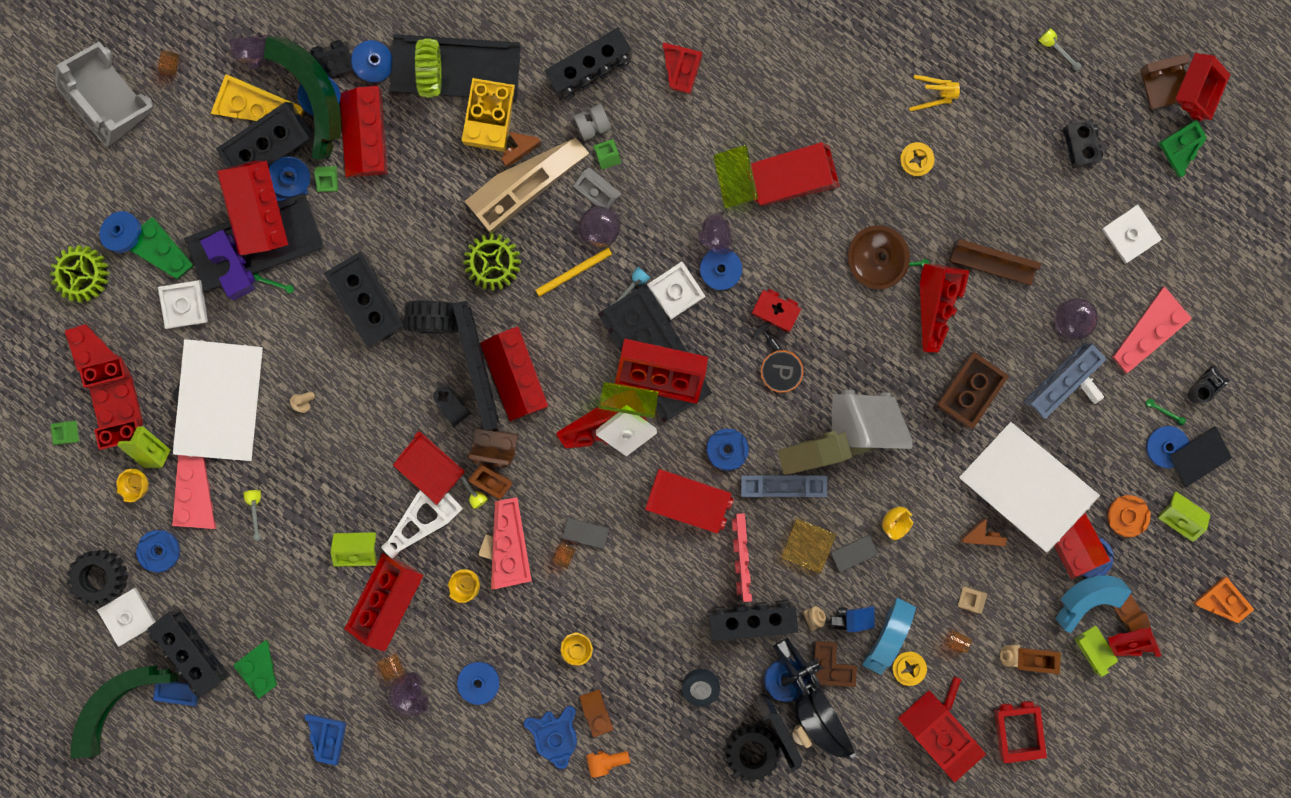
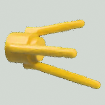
M914 75V79L941 84L925 85V88L939 90L940 97H944V99L910 107L909 111L944 103L951 104L952 99L959 98V82Z

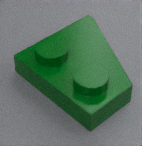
M1193 120L1159 142L1161 149L1178 177L1185 175L1187 166L1194 160L1198 149L1202 147L1207 137L1198 121Z
M268 640L262 642L233 665L258 699L277 686Z

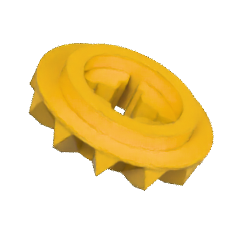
M915 142L909 144L904 148L900 156L901 166L906 173L913 176L925 175L934 165L933 151L924 143ZM914 152L918 157L925 156L920 161V167L917 163H909L914 158Z
M909 651L901 653L895 658L892 669L897 681L906 686H913L919 684L924 679L927 665L922 656ZM905 661L910 665H916L912 669L914 676L909 672H902L906 668Z

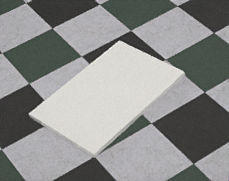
M184 339L173 454L189 457L232 459L234 461L252 460L263 347Z
M1012 422L998 434L992 443L959 477L1046 553L1060 541L1066 532L1100 497L1096 491Z

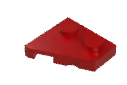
M84 324L65 330L77 371H79L81 366L118 357L88 325Z
M1151 627L1140 628L1133 632L1120 633L1108 637L1109 645L1115 656H1142V652H1154L1155 657L1162 656Z

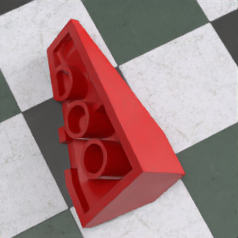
M924 263L920 280L922 346L924 352L940 351L949 330L946 323L952 315L955 316L957 309L954 308L957 297L962 298L965 293L970 270Z
M633 390L611 398L556 432V435L565 449L591 446L593 441H604L596 435V430L625 407H628L645 421L647 419L642 404Z

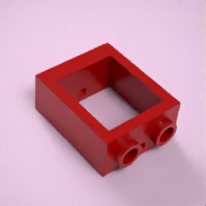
M1195 53L1175 100L1181 105L1183 110L1190 114V118L1197 121H1202L1203 119L1212 120L1231 74L1214 55Z
M1033 701L1020 702L1021 706L1013 707L1012 704H1001L999 708L994 709L1000 760L1003 763L1047 758L1041 707L1034 704ZM1033 713L1037 747L1008 750L1004 717Z

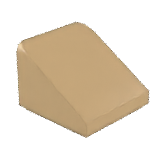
M485 535L478 554L479 556L492 560L493 536Z
M963 586L958 607L982 614L987 593Z

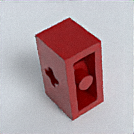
M771 289L763 290L751 314L789 333L802 309L798 307L799 303L789 298L785 301L779 298V293ZM777 304H779L782 313L779 312L777 315H775L773 313L774 309L772 308V306L775 307Z

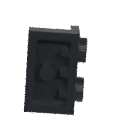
M336 40L331 42L328 47L316 46L309 49V53L321 65L328 77L353 70L348 41Z

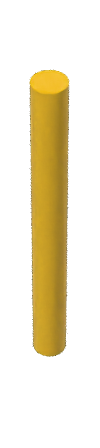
M604 249L537 288L538 296L546 294L611 256L610 249Z

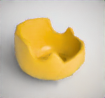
M134 468L126 469L120 473L116 481L117 493L124 498V502L138 501L146 495L149 489V482L145 474Z
M902 506L890 509L882 520L883 531L892 540L902 538L913 526V521L910 518L912 514L907 508Z
M460 569L453 573L447 584L450 598L457 603L471 601L478 595L480 590V581L477 574L469 569Z
M578 632L569 634L561 643V656L568 664L580 666L587 663L592 656V644L589 638Z

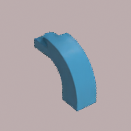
M1100 575L1087 578L1074 585L1064 594L1061 601L1065 605L1055 619L1065 631L1072 633L1088 610L1101 604H1109L1121 608L1132 591L1122 579L1113 576Z
M896 598L887 612L882 631L874 646L865 657L862 666L882 675L887 667L891 666L908 634L915 614V606Z

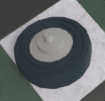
M696 669L689 672L683 679L682 692L684 698L689 703L695 706H706L716 701L720 693V683L718 677L713 672L707 669Z

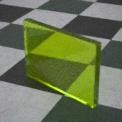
M747 145L713 155L725 208L758 199Z
M604 382L599 409L654 418L658 391Z

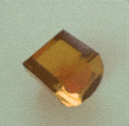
M162 50L158 66L160 74L176 77L180 55Z
M560 542L552 561L567 569L577 549L564 542Z
M951 629L946 637L944 646L961 654H966L971 646L972 638Z
M397 653L377 661L385 682L405 673Z

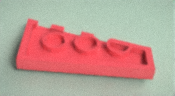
M1164 286L1112 358L1125 373H1128L1192 318Z
M178 455L172 526L216 529L205 457Z
M518 498L495 501L491 589L530 582L532 579Z
M735 513L736 518H732V530L737 531V539L733 540L734 552H738V561H735V573H739L740 582H736L737 595H741L743 602L752 601V594H749L751 582L747 566L749 565L748 549L746 548L745 513Z

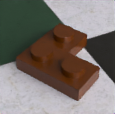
M815 640L814 659L818 658V664L823 667V669L815 673L820 685L856 687L857 665L836 663L837 642Z

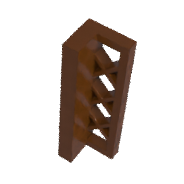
M962 239L955 241L949 260L951 263L1029 286L1032 285L1035 271L1039 270L1041 266L1039 262Z

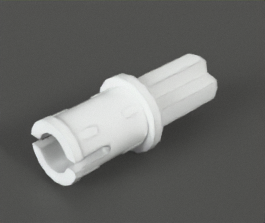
M1088 377L1080 385L1079 389H1082L1090 400L1096 404L1104 396L1092 382L1094 379Z

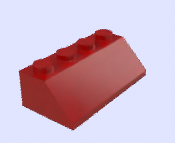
M379 86L357 87L340 93L345 177L387 175L382 90Z
M256 160L217 171L239 255L269 251L288 245L267 161Z
M518 326L480 342L509 421L549 407Z
M624 339L614 386L697 404L706 375L708 357Z
M1086 513L1054 545L1071 580L1111 561Z
M382 553L344 629L364 645L385 652L424 575L414 568Z

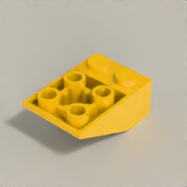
M472 78L462 136L464 145L502 152L506 151L515 85Z

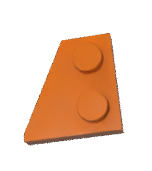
M1225 576L1193 602L1196 606L1235 623L1241 622L1254 610Z

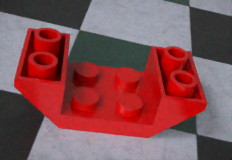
M122 357L79 367L83 387L90 390L99 428L94 429L99 450L115 447L119 441H130L136 428L143 426V419L133 378Z
M930 690L898 717V720L954 783L986 755L977 742Z

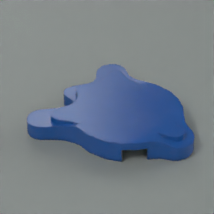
M573 706L565 707L559 718H556L553 712L547 711L540 719L527 717L524 721L525 728L531 731L534 736L537 752L554 763L559 769H564L568 766L569 758L577 745L576 731L573 727L576 709Z

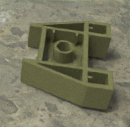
M834 430L824 433L823 437L779 449L777 452L783 473L787 475L842 462L853 458V455L878 448L849 447L846 433L837 434V431Z

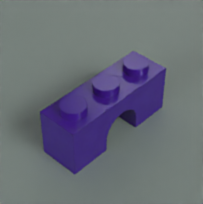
M222 229L200 241L209 260L214 264L223 260H229L230 269L219 280L230 299L235 301L256 290L254 285L256 279L250 270L247 271L244 265L247 261L243 255H239L232 233L228 234Z

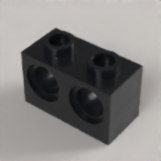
M1093 119L1068 124L1063 128L1072 169L1102 161L1103 149L1100 144L1098 145V128L1096 124H1093ZM1078 129L1085 131V138H1081L1078 135ZM1083 149H1087L1090 152V159L1083 156Z

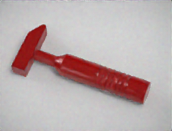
M953 677L944 702V706L948 711L952 709L962 680L957 677Z

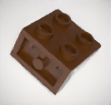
M1189 53L1149 63L1140 69L1150 109L1153 110L1178 103L1175 99L1186 75L1184 66L1191 62Z
M476 427L473 448L468 454V459H473L472 462L476 464H485L486 461L494 463L496 467L506 468L514 460L518 434L490 429L484 431L483 428Z

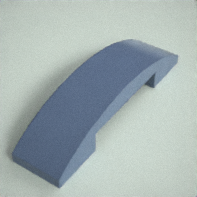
M741 476V497H827V476Z

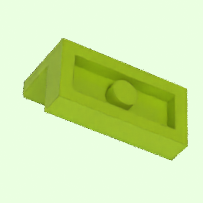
M144 426L136 428L130 441H119L117 445L144 468H162L171 451Z
M1175 492L1172 495L1170 504L1160 512L1158 519L1194 542L1207 531L1210 514L1178 492Z
M334 533L331 546L333 566H376V533Z
M1097 626L1091 627L1074 638L1098 676L1103 677L1108 674L1107 669L1118 662V659Z

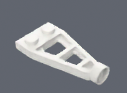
M420 490L389 540L381 548L393 559L401 550L448 524L464 508L449 493L436 505ZM425 503L429 504L438 514L437 518L429 524H422L417 519V512ZM409 521H413L420 530L413 537L407 539L402 534V529ZM391 543H396L397 549Z

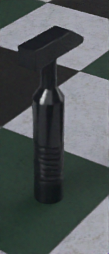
M768 322L755 330L753 338L763 333L767 338V343L774 352L783 350L775 338L770 337L765 329L770 326Z

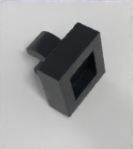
M838 607L836 617L832 616L829 620V629L847 630V608Z

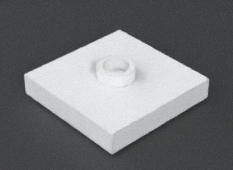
M1139 205L1134 206L1102 228V231L1125 264L1162 240Z
M680 262L647 284L670 320L706 297L683 262Z
M201 280L158 287L165 329L208 322Z
M628 407L622 409L596 430L598 437L625 456H628L657 434L654 426Z
M136 588L97 610L118 647L148 630V627L156 622Z

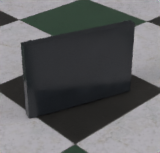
M1215 426L1169 455L1185 487L1190 486L1232 458Z

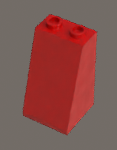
M823 142L749 164L748 176L750 181L754 182L756 189L753 190L754 199L761 206L840 187L830 146Z
M658 468L645 510L718 534L719 529L724 530L727 518H724L726 509H731L734 498L731 497L732 493Z

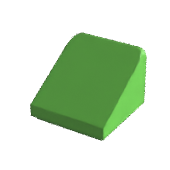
M613 139L593 146L602 170L621 163Z
M337 166L316 167L314 175L317 192L338 191Z
M77 421L51 424L53 445L79 442Z

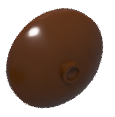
M875 225L861 230L853 238L848 250V263L852 274L861 284L872 289H886L899 283L907 273L910 264V251L905 239L896 230L888 226ZM882 252L886 254L885 260L881 257Z

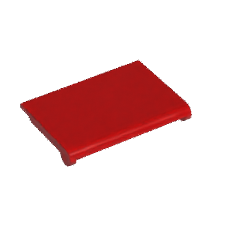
M420 431L415 434L414 439L393 464L396 469L436 505L440 503L465 472Z

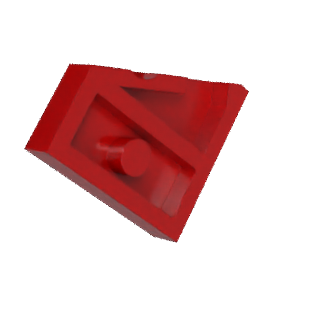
M663 42L670 89L691 94L703 53Z

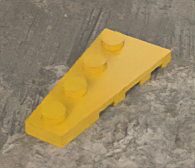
M225 74L211 114L258 121L284 102L291 101ZM293 103L302 117L304 113L303 108L300 105Z

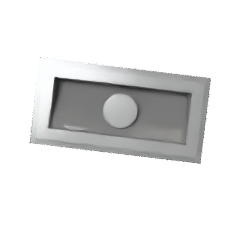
M590 167L584 170L573 185L574 188L605 213L621 195L618 190Z

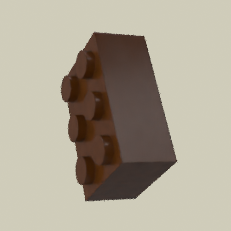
M971 352L967 355L934 406L967 429H974L1009 375L977 353Z

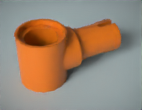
M599 751L596 755L594 753L586 755L590 777L593 778L609 774V770H612V767L630 763L628 751L611 755L605 754V751Z

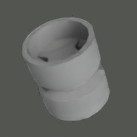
M601 104L590 108L589 113L583 111L573 116L584 141L595 137L596 132L601 134L611 129Z

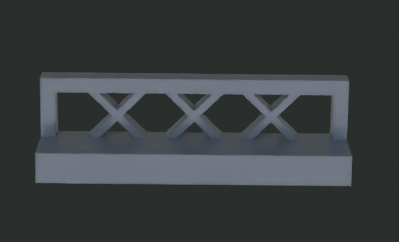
M1083 343L1024 400L1025 404L1033 407L1042 418L1046 419L1107 359L1093 344Z

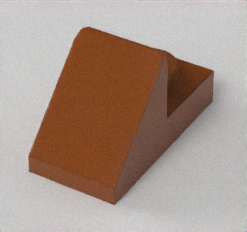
M509 132V135L518 147L507 149L503 153L504 156L501 160L507 168L539 147L541 145L540 139L534 136Z
M489 462L480 464L468 479L470 483L498 499H501L513 484L509 478L495 471Z
M982 518L960 537V542L1006 546L1007 538L1000 537V532L988 531V534L985 535L987 519Z
M1131 594L1121 608L1112 606L1128 633L1140 628L1151 627L1146 612L1141 611Z
M1019 648L1018 670L1060 674L1061 652L1052 649Z
M600 689L579 696L593 737L613 731L614 728Z

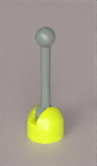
M1049 28L1038 39L1046 47L1054 46L1073 65L1075 71L1081 69V64L1075 62L1056 43L1057 35L1052 28Z
M462 475L461 480L471 493L469 502L475 510L486 503L488 499L482 492L474 491L464 475Z
M261 490L244 491V500L252 508L254 527L252 538L254 541H260L261 535L258 533L256 505L261 500Z

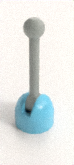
M637 267L632 274V284L617 301L626 297L635 285H643L651 277Z

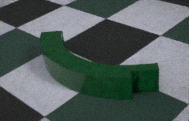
M280 36L266 37L264 58L281 64L294 74L304 87L311 102L315 123L312 158H329L333 151L332 140L340 139L341 134L339 104L332 83L317 60L297 43Z
M151 665L126 671L103 684L87 701L77 719L72 735L71 758H87L100 755L101 734L106 718L114 705L125 694L141 685L179 681L178 673L170 672V669H158L157 665Z

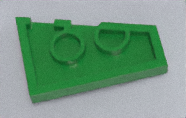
M151 217L141 226L142 232L141 235L139 234V241L130 251L176 279H180L194 267V264L154 217Z

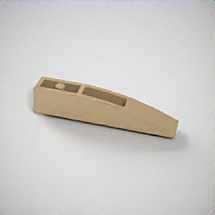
M575 137L497 174L465 200V203L488 231L494 233L587 157L589 153Z

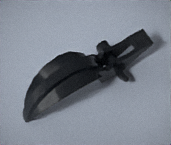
M788 638L772 646L789 675V678L782 681L781 685L786 686L792 683L797 690L798 699L795 702L796 716L807 736L819 748L830 755L846 759L856 757L852 743L832 705L820 688V682L815 673L823 669L817 662L818 658L807 663ZM792 655L800 668L798 671L787 659L789 656ZM801 678L807 679L808 683L804 684Z

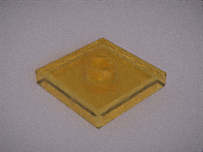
M796 518L781 558L821 574L836 534Z

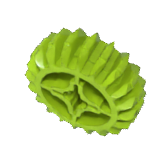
M431 39L418 40L415 46L417 91L421 97L439 96L442 85L439 43L437 40Z
M490 233V240H487L486 236L482 235L483 242L481 243L477 238L474 239L477 246L474 247L469 244L468 247L473 252H465L464 254L470 258V260L463 261L465 265H470V267L465 269V272H473L469 279L472 281L477 278L475 281L476 286L483 282L482 289L484 290L487 289L488 284H490L491 291H495V284H498L499 289L502 290V282L505 281L510 286L511 283L508 278L511 277L514 280L517 278L512 272H520V268L515 267V264H521V260L514 259L520 253L519 251L512 252L516 245L511 244L508 247L510 239L506 238L502 242L503 236L501 234L498 235L497 240H495L493 233ZM490 245L499 246V248L491 254H487L481 251L483 248ZM505 250L510 259L508 269L500 262ZM477 256L484 260V266L480 275L475 266ZM484 256H486L488 259H493V257H497L495 261L501 268L497 266L494 267L493 265L492 267H488L489 262ZM494 270L504 274L496 279L486 278Z
M77 245L76 249L70 246L68 247V252L62 250L61 255L63 257L56 256L55 259L58 263L51 265L52 268L56 269L55 272L49 273L50 276L56 277V279L51 281L52 284L58 285L55 289L56 292H62L61 296L63 298L68 297L69 301L74 302L77 299V302L83 303L84 298L86 301H91L92 296L99 297L97 290L105 291L101 284H108L109 281L104 279V276L110 275V272L103 270L109 266L107 263H102L105 259L104 256H98L99 252L95 249L91 251L89 246H86L84 249L81 245ZM80 257V260H77L74 266L67 267L72 260ZM89 260L94 266V275L89 271ZM72 271H81L83 272V274H86L88 276H77V274L72 273ZM65 273H67L71 278V288L66 282ZM86 281H92L87 288L79 291Z

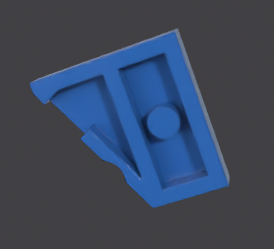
M306 714L305 721H308L311 732L309 736L314 746L315 760L335 766L338 765L347 722Z

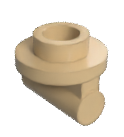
M313 392L301 395L294 394L290 398V404L295 411L306 413L310 409L309 402L315 398Z
M815 606L802 611L811 631L824 626L826 616L819 607Z
M1006 645L1001 649L1000 659L1003 665L1018 667L1020 645Z
M800 724L795 726L792 733L794 741L799 745H804L805 748L810 747L813 744L812 740L807 736Z

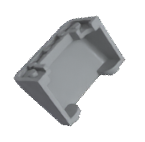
M97 42L56 65L55 84L59 92L98 139L108 147L148 116L153 110V103L147 95H135L112 67L113 55L111 51L100 42Z
M841 390V394H833L832 431L836 430L837 434L845 432L849 447L912 449L911 435L896 398L891 397V393H878V396L855 395V390Z

